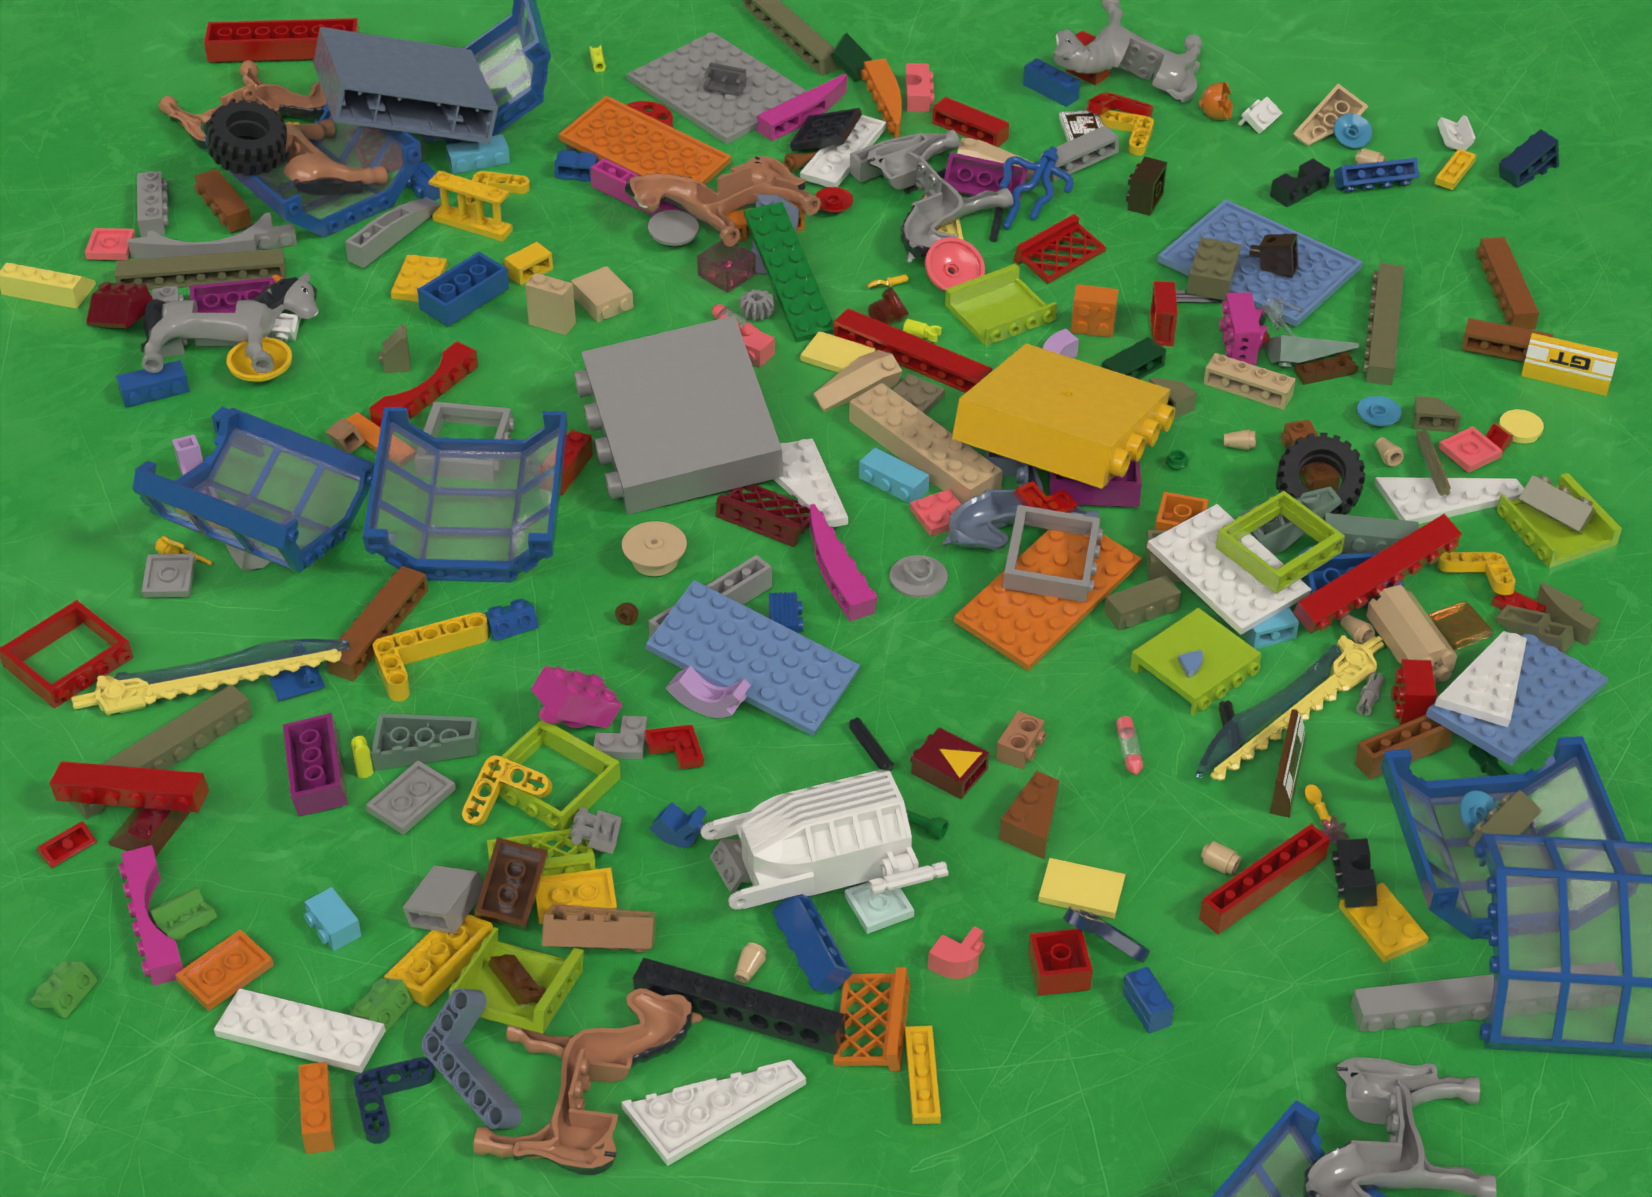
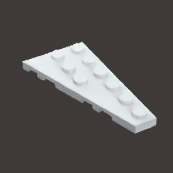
M813 438L780 443L784 476L774 480L791 496H796L798 503L810 509V505L815 504L818 510L824 513L829 527L848 525V516Z
M791 1060L758 1067L755 1072L743 1075L741 1072L730 1074L731 1078L719 1081L714 1078L674 1088L671 1093L659 1096L656 1093L646 1095V1099L631 1102V1099L622 1101L621 1107L668 1166L806 1085V1077Z

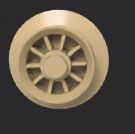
M658 521L636 525L625 534L622 540L624 555L632 562L638 572L647 576H661L671 572L677 566L678 560L683 556L687 547L686 537L679 528L672 524Z

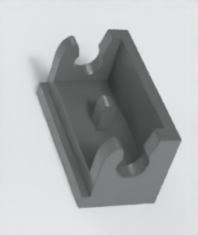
M710 62L709 67L705 71L704 77H707V80L703 85L704 90L739 97L746 87V69Z

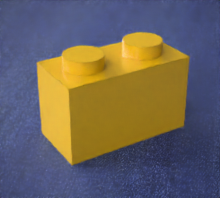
M538 242L504 258L508 277L520 286L526 284L535 273L545 274L553 270L552 253Z

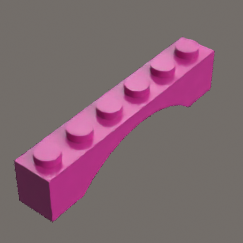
M150 845L121 853L123 863L118 865L122 879L127 878L128 882L123 883L126 898L132 897V901L127 903L131 918H137V921L132 922L135 937L141 936V941H137L140 957L146 956V960L141 962L145 977H151L153 986L176 980L175 974L183 969L177 943L157 929L148 914L150 900L154 890L161 881L153 846Z

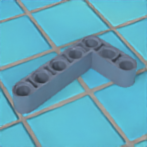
M458 988L452 992L423 1037L422 1051L489 1128L514 1129L521 1121L520 1108L462 1044L484 1011L486 996L481 990Z

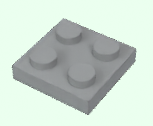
M148 554L142 586L143 597H190L196 563L195 555Z

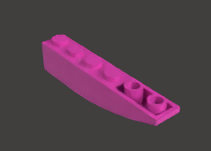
M847 75L838 76L757 115V131L769 140L774 141L801 128L808 116L825 113L847 92Z
M604 158L591 167L592 187L652 216L665 210H680L674 205L660 201L659 207L654 212L643 210L638 203L633 201L624 192L628 179L639 175Z
M811 504L809 515L811 541L817 564L828 589L849 622L874 614L875 605L878 601L875 591L869 588L864 574H860L854 559L848 556L844 544L837 539L833 527H829L824 513L819 511L815 504Z

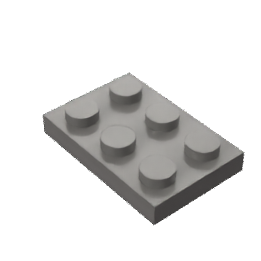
M418 760L368 802L366 810L404 835L456 790L455 783Z

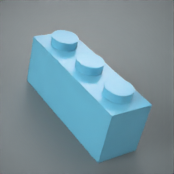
M503 134L492 136L490 144L464 141L446 145L447 162L452 174L510 163L509 148Z
M874 448L859 461L860 479L910 504L912 501L921 499L929 491V474L877 448Z

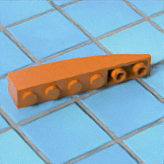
M886 59L865 61L864 69L861 70L862 80L866 82L867 90L871 92L873 102L877 103L878 112L882 113L883 121L887 122L889 133H892L894 138L900 137L902 101L897 80Z

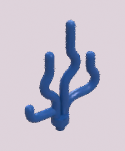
M1052 146L1049 150H1045L1039 162L1036 163L1029 162L1018 156H1012L1004 162V177L1000 183V189L1008 187L1012 177L1011 166L1013 164L1035 171L1030 182L1021 184L1013 190L1014 204L1004 221L1003 227L1005 229H1010L1021 204L1020 194L1034 189L1041 175L1046 194L1040 197L1034 204L1029 216L1031 220L1037 219L1042 206L1050 202L1053 197L1054 190L1049 179L1051 174L1065 180L1064 192L1070 193L1072 191L1074 181L1071 175L1055 167L1058 160L1056 147Z

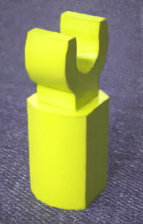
M910 319L906 320L903 331L921 339L927 338L932 342L938 341V335L941 336L942 330L940 326H928L927 323Z

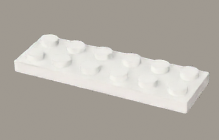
M862 115L846 142L841 146L831 145L820 149L800 172V178L810 183L826 186L827 188L838 187L850 173V153L872 146L886 130L887 122Z
M240 988L214 1028L216 1037L319 1063L327 1062V1065L362 1073L386 1031L383 1023Z

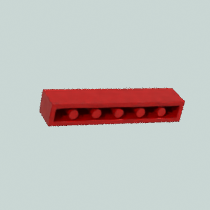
M65 761L60 762L49 782L56 801L199 813L209 792L205 776L200 772Z
M1313 824L1308 825L1203 898L1199 920L1219 935L1325 860L1330 838Z

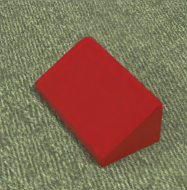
M81 821L38 846L36 851L52 869L97 841L84 821Z

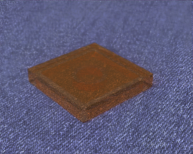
M1467 601L1428 614L1453 650L1460 649L1493 635L1494 630Z

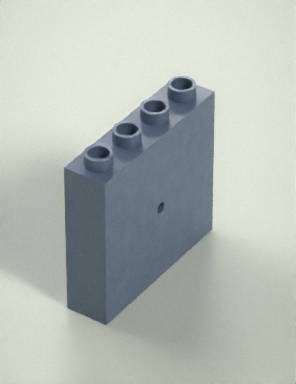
M320 27L313 64L334 122L490 144L498 106L472 50Z

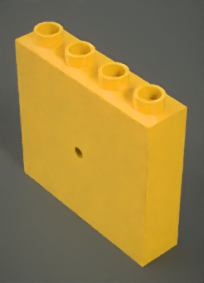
M1025 344L959 398L952 439L1102 489L1114 476L1124 477L1130 460L1138 462L1142 457L1145 445L1150 447L1155 445L1160 430L1164 432L1169 431L1174 420L1175 407L1167 405L1171 389Z

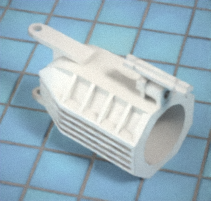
M877 770L780 794L760 803L750 812L714 820L705 824L701 829L702 837L705 840L720 839L736 834L740 838L742 860L753 887L742 889L741 891L738 890V892L735 891L729 897L728 903L735 910L800 894L805 896L816 895L869 881L871 894L875 895L883 893L885 890L890 891L933 880L934 877L948 876L945 862L932 864V867L927 865L918 868L919 862L911 847L912 835L904 800L891 772L888 770Z

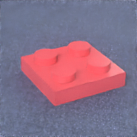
M94 228L85 251L86 259L127 260L130 253L127 239L135 238V230Z
M1470 427L1442 440L1439 444V449L1468 473L1501 458L1503 450L1474 427Z
M948 489L910 502V510L928 534L934 536L949 531V516L962 504L951 490Z

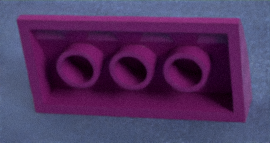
M950 152L944 180L961 194L975 196L986 190L997 192L1000 190V183L1004 177V163ZM1014 165L1011 166L1012 177L1007 187L1011 194L1017 186L1025 184L1028 169Z
M274 277L189 286L190 300H196L197 313H235L237 301L254 299L256 295L266 290L269 285L275 283Z

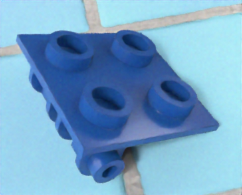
M298 647L294 650L293 657L307 655L308 653L302 647ZM307 665L301 666L295 672L288 670L280 671L274 677L268 675L278 701L325 688L317 666L314 668Z

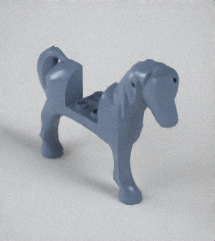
M985 450V458L1003 470L1002 476H1016V482H1020L1017 488L1034 481L1044 493L1037 473V467ZM987 490L958 506L949 516V536L942 545L956 544L962 548H986L990 550L1004 548L1009 539L1004 532L997 528L1006 527L1007 525L1014 526L1017 507L1022 505L1014 495L1015 490ZM1077 506L1076 510L1071 512V514L1099 518L1098 510L1085 511Z

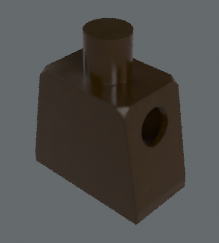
M1267 234L1260 245L1250 246L1249 256L1260 258V268L1263 271L1293 278L1299 267L1297 234Z

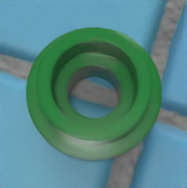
M1173 450L1166 458V464L1174 470H1181L1188 466L1189 460L1184 451Z

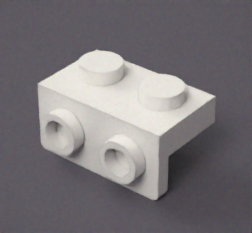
M1268 97L1262 101L1258 99L1251 106L1252 110L1248 108L1241 114L1243 119L1238 124L1241 126L1247 121L1260 134L1282 112Z
M1463 115L1457 123L1443 117L1438 120L1437 124L1444 144L1449 149L1466 151L1474 143L1475 135L1467 116Z
M281 313L276 318L270 334L266 337L275 338L283 342L296 341L301 318L295 314Z

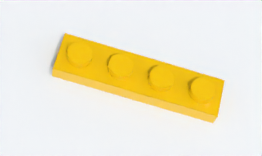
M932 1026L905 1027L912 1124L940 1123L941 1114Z

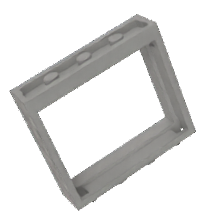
M433 402L423 431L434 438H438L443 422L498 427L495 439L511 440L510 432L514 431L515 418H512L510 408ZM417 447L413 458L415 476L430 477L433 456ZM441 458V461H438L440 462L438 478L494 483L497 473L501 472V460L477 461Z
M1018 505L1002 588L1086 602L1088 591L1093 592L1094 580L1090 579V576H1095L1097 562H1093V558L1098 559L1100 545H1096V541L1101 542L1103 528H1099L1100 518ZM1024 525L1090 536L1083 580L1017 570L1016 564Z

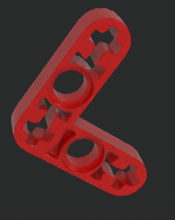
M1103 92L1088 100L1086 110L1094 114H1103L1115 108L1136 115L1152 117L1154 106L1111 92Z

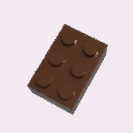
M497 837L475 909V917L526 931L548 859V851Z

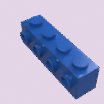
M1417 158L1341 166L1334 170L1336 190L1343 189V192L1355 191L1356 187H1362V190L1373 189L1374 185H1381V188L1393 186V183H1399L1400 186L1412 184V180L1419 178Z
M803 894L785 898L772 911L778 921L777 926L784 932L788 940V946L796 954L798 965L809 978V985L817 992L821 991L832 995L853 973L811 898Z

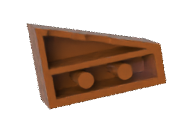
M1036 771L1001 818L999 839L1044 859L1057 803L1059 780Z

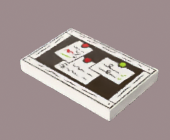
M1087 110L1059 112V120L1067 142L1103 126L1099 114H1094Z

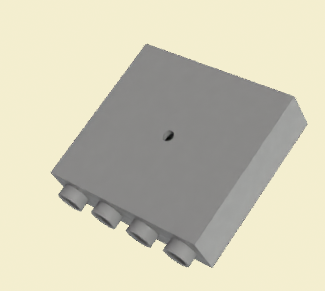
M735 316L581 352L584 370L573 372L576 388L580 398L591 395L593 403L584 405L588 428L590 431L598 429L602 431L603 437L594 439L600 466L612 464L614 472L604 474L609 497L611 500L622 498L627 515L784 476L782 448Z

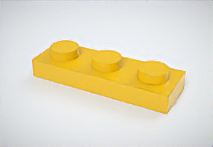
M1458 149L1437 175L1434 184L1453 190L1474 164L1477 155Z

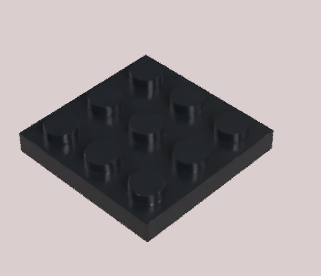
M854 108L808 116L790 143L791 150L804 152L812 148L822 149L831 145H843L862 116L861 109Z

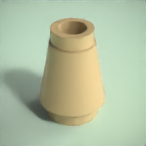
M1247 429L1224 434V447L1248 451L1256 449V431Z
M1379 438L1376 441L1375 447L1386 465L1397 466L1402 462L1404 456L1400 447L1386 438Z
M1351 615L1341 619L1340 625L1356 643L1364 644L1375 636V630L1370 623Z
M752 942L744 946L734 978L740 983L748 984L749 980L766 961V950Z

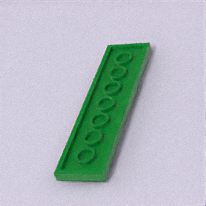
M783 202L744 210L743 216L795 342L813 339L818 332L833 335L834 322Z

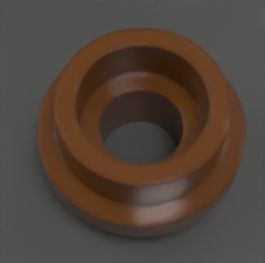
M622 603L616 608L615 615L620 623L630 626L638 619V609L632 603Z

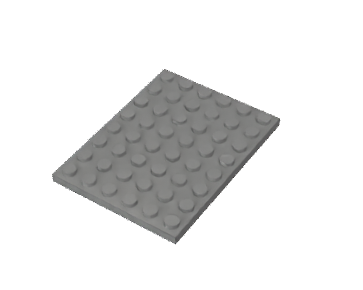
M713 32L627 73L628 81L726 145L756 130L757 115L807 92V90ZM710 62L746 69V87L739 97L704 90L703 85L707 80L704 74Z

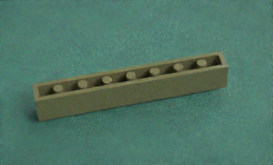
M743 0L744 8L820 76L840 70V66L830 56L834 48L780 0Z
M283 248L116 261L115 278L117 283L146 284L148 290L166 286L185 288L193 285L272 278L275 274L286 279V261Z
M1379 263L1378 271L1374 270L1363 373H1367L1366 382L1392 386L1396 362L1404 266Z
M231 684L102 763V765L167 770L252 717L249 699ZM70 802L86 819L109 806Z

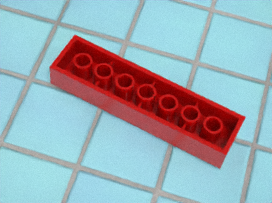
M358 18L208 22L204 40L207 62L314 60L320 27L360 33Z

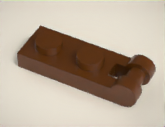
M1343 352L1338 357L1295 365L1294 373L1301 383L1306 385L1353 375L1358 371V366L1352 361V357L1348 352Z
M504 954L502 956L490 957L488 966L518 1005H526L530 1001H534V1003L540 1001L546 989L537 985L515 955Z

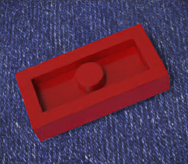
M1516 591L1510 595L1497 594L1492 601V606L1503 610L1507 605L1545 613L1546 606Z

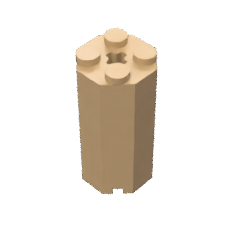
M1402 585L1383 589L1379 593L1381 597L1377 601L1373 598L1368 604L1366 616L1400 665L1402 659L1431 660L1434 682L1447 681L1452 676L1451 671L1455 667L1457 654L1411 591L1406 590Z

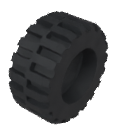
M239 100L238 103L233 101L229 102L227 106L222 105L211 115L208 122V153L217 165L221 164L224 170H231L232 173L237 175L241 173L243 176H249L250 174L257 176L261 175L262 172H270L272 168L275 169L285 157L287 126L283 118L274 109H269L267 105L263 103L260 105L255 101L245 102V100ZM250 136L256 138V140H244L237 137Z
M1322 432L1317 437H1315L1314 433L1307 434L1305 440L1303 437L1296 439L1294 445L1290 444L1286 448L1285 454L1281 456L1276 475V489L1279 490V493L1285 491L1293 498H1299L1303 493L1310 492L1299 479L1300 470L1305 465L1314 462L1329 464L1338 471L1342 479L1341 486L1335 491L1342 500V503L1330 513L1347 515L1351 508L1357 504L1365 481V473L1363 472L1365 466L1363 460H1359L1360 454L1357 449L1352 451V444L1347 440L1344 443L1341 442L1340 436L1334 435L1331 438L1327 437L1328 433Z

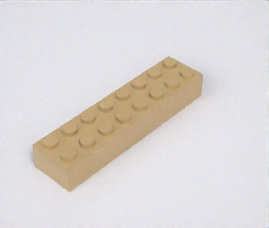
M883 383L850 401L849 421L905 463L929 474V481L941 490L950 489L961 504L974 496L981 495L984 491L1001 490L1002 469L967 444L953 440L951 432Z

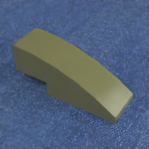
M1544 582L1540 584L1536 602L1546 606L1545 613L1550 614L1552 622L1573 626L1574 640L1587 646L1596 636L1600 619L1583 611L1584 603Z
M1507 605L1496 617V622L1508 631L1520 636L1524 633L1532 634L1540 641L1556 647L1564 654L1575 642L1573 626L1551 622L1550 614Z

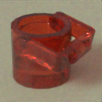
M892 287L886 289L881 295L882 298L868 307L869 317L888 325L897 320L901 323L909 315Z

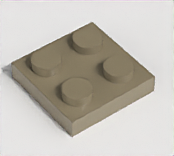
M908 374L893 389L895 393L924 414H927L945 396V389L911 374Z

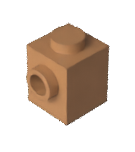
M343 418L325 431L337 449L350 454L365 442L355 425Z

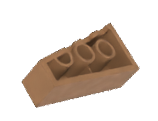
M552 904L544 914L542 946L596 947L610 950L632 948V951L646 952L648 949H652L655 944L657 912Z

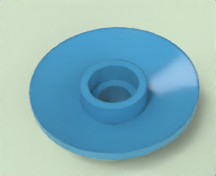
M1345 114L1336 121L1334 134L1336 139L1345 147L1358 149L1369 143L1372 137V128L1369 122L1362 116Z
M1370 396L1359 402L1357 413L1362 420L1369 424L1389 426L1400 419L1401 408L1395 401L1389 398Z
M1471 791L1465 794L1459 806L1460 817L1464 826L1471 834L1475 835L1472 829L1481 820L1487 823L1488 820L1485 817L1494 807L1500 810L1498 804L1491 796L1482 791Z

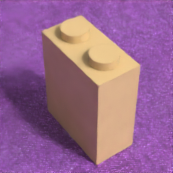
M607 266L571 280V283H573L574 299L597 322L633 308V291Z
M535 273L525 284L529 325L567 335L576 324L573 283Z

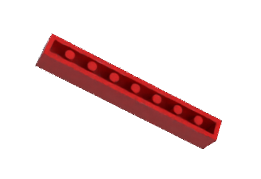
M849 308L834 321V336L890 353L900 366L964 393L968 392L992 372V368Z
M1444 513L1297 603L1294 614L1310 634L1317 630L1320 632L1324 631L1335 619L1341 620L1353 608L1359 609L1363 607L1371 597H1379V593L1383 589L1391 585H1399L1407 575H1415L1425 564L1435 563L1446 551L1447 553L1453 552L1459 546L1458 542L1462 533Z

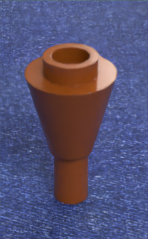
M787 153L784 157V165L790 172H795L810 162L816 153Z

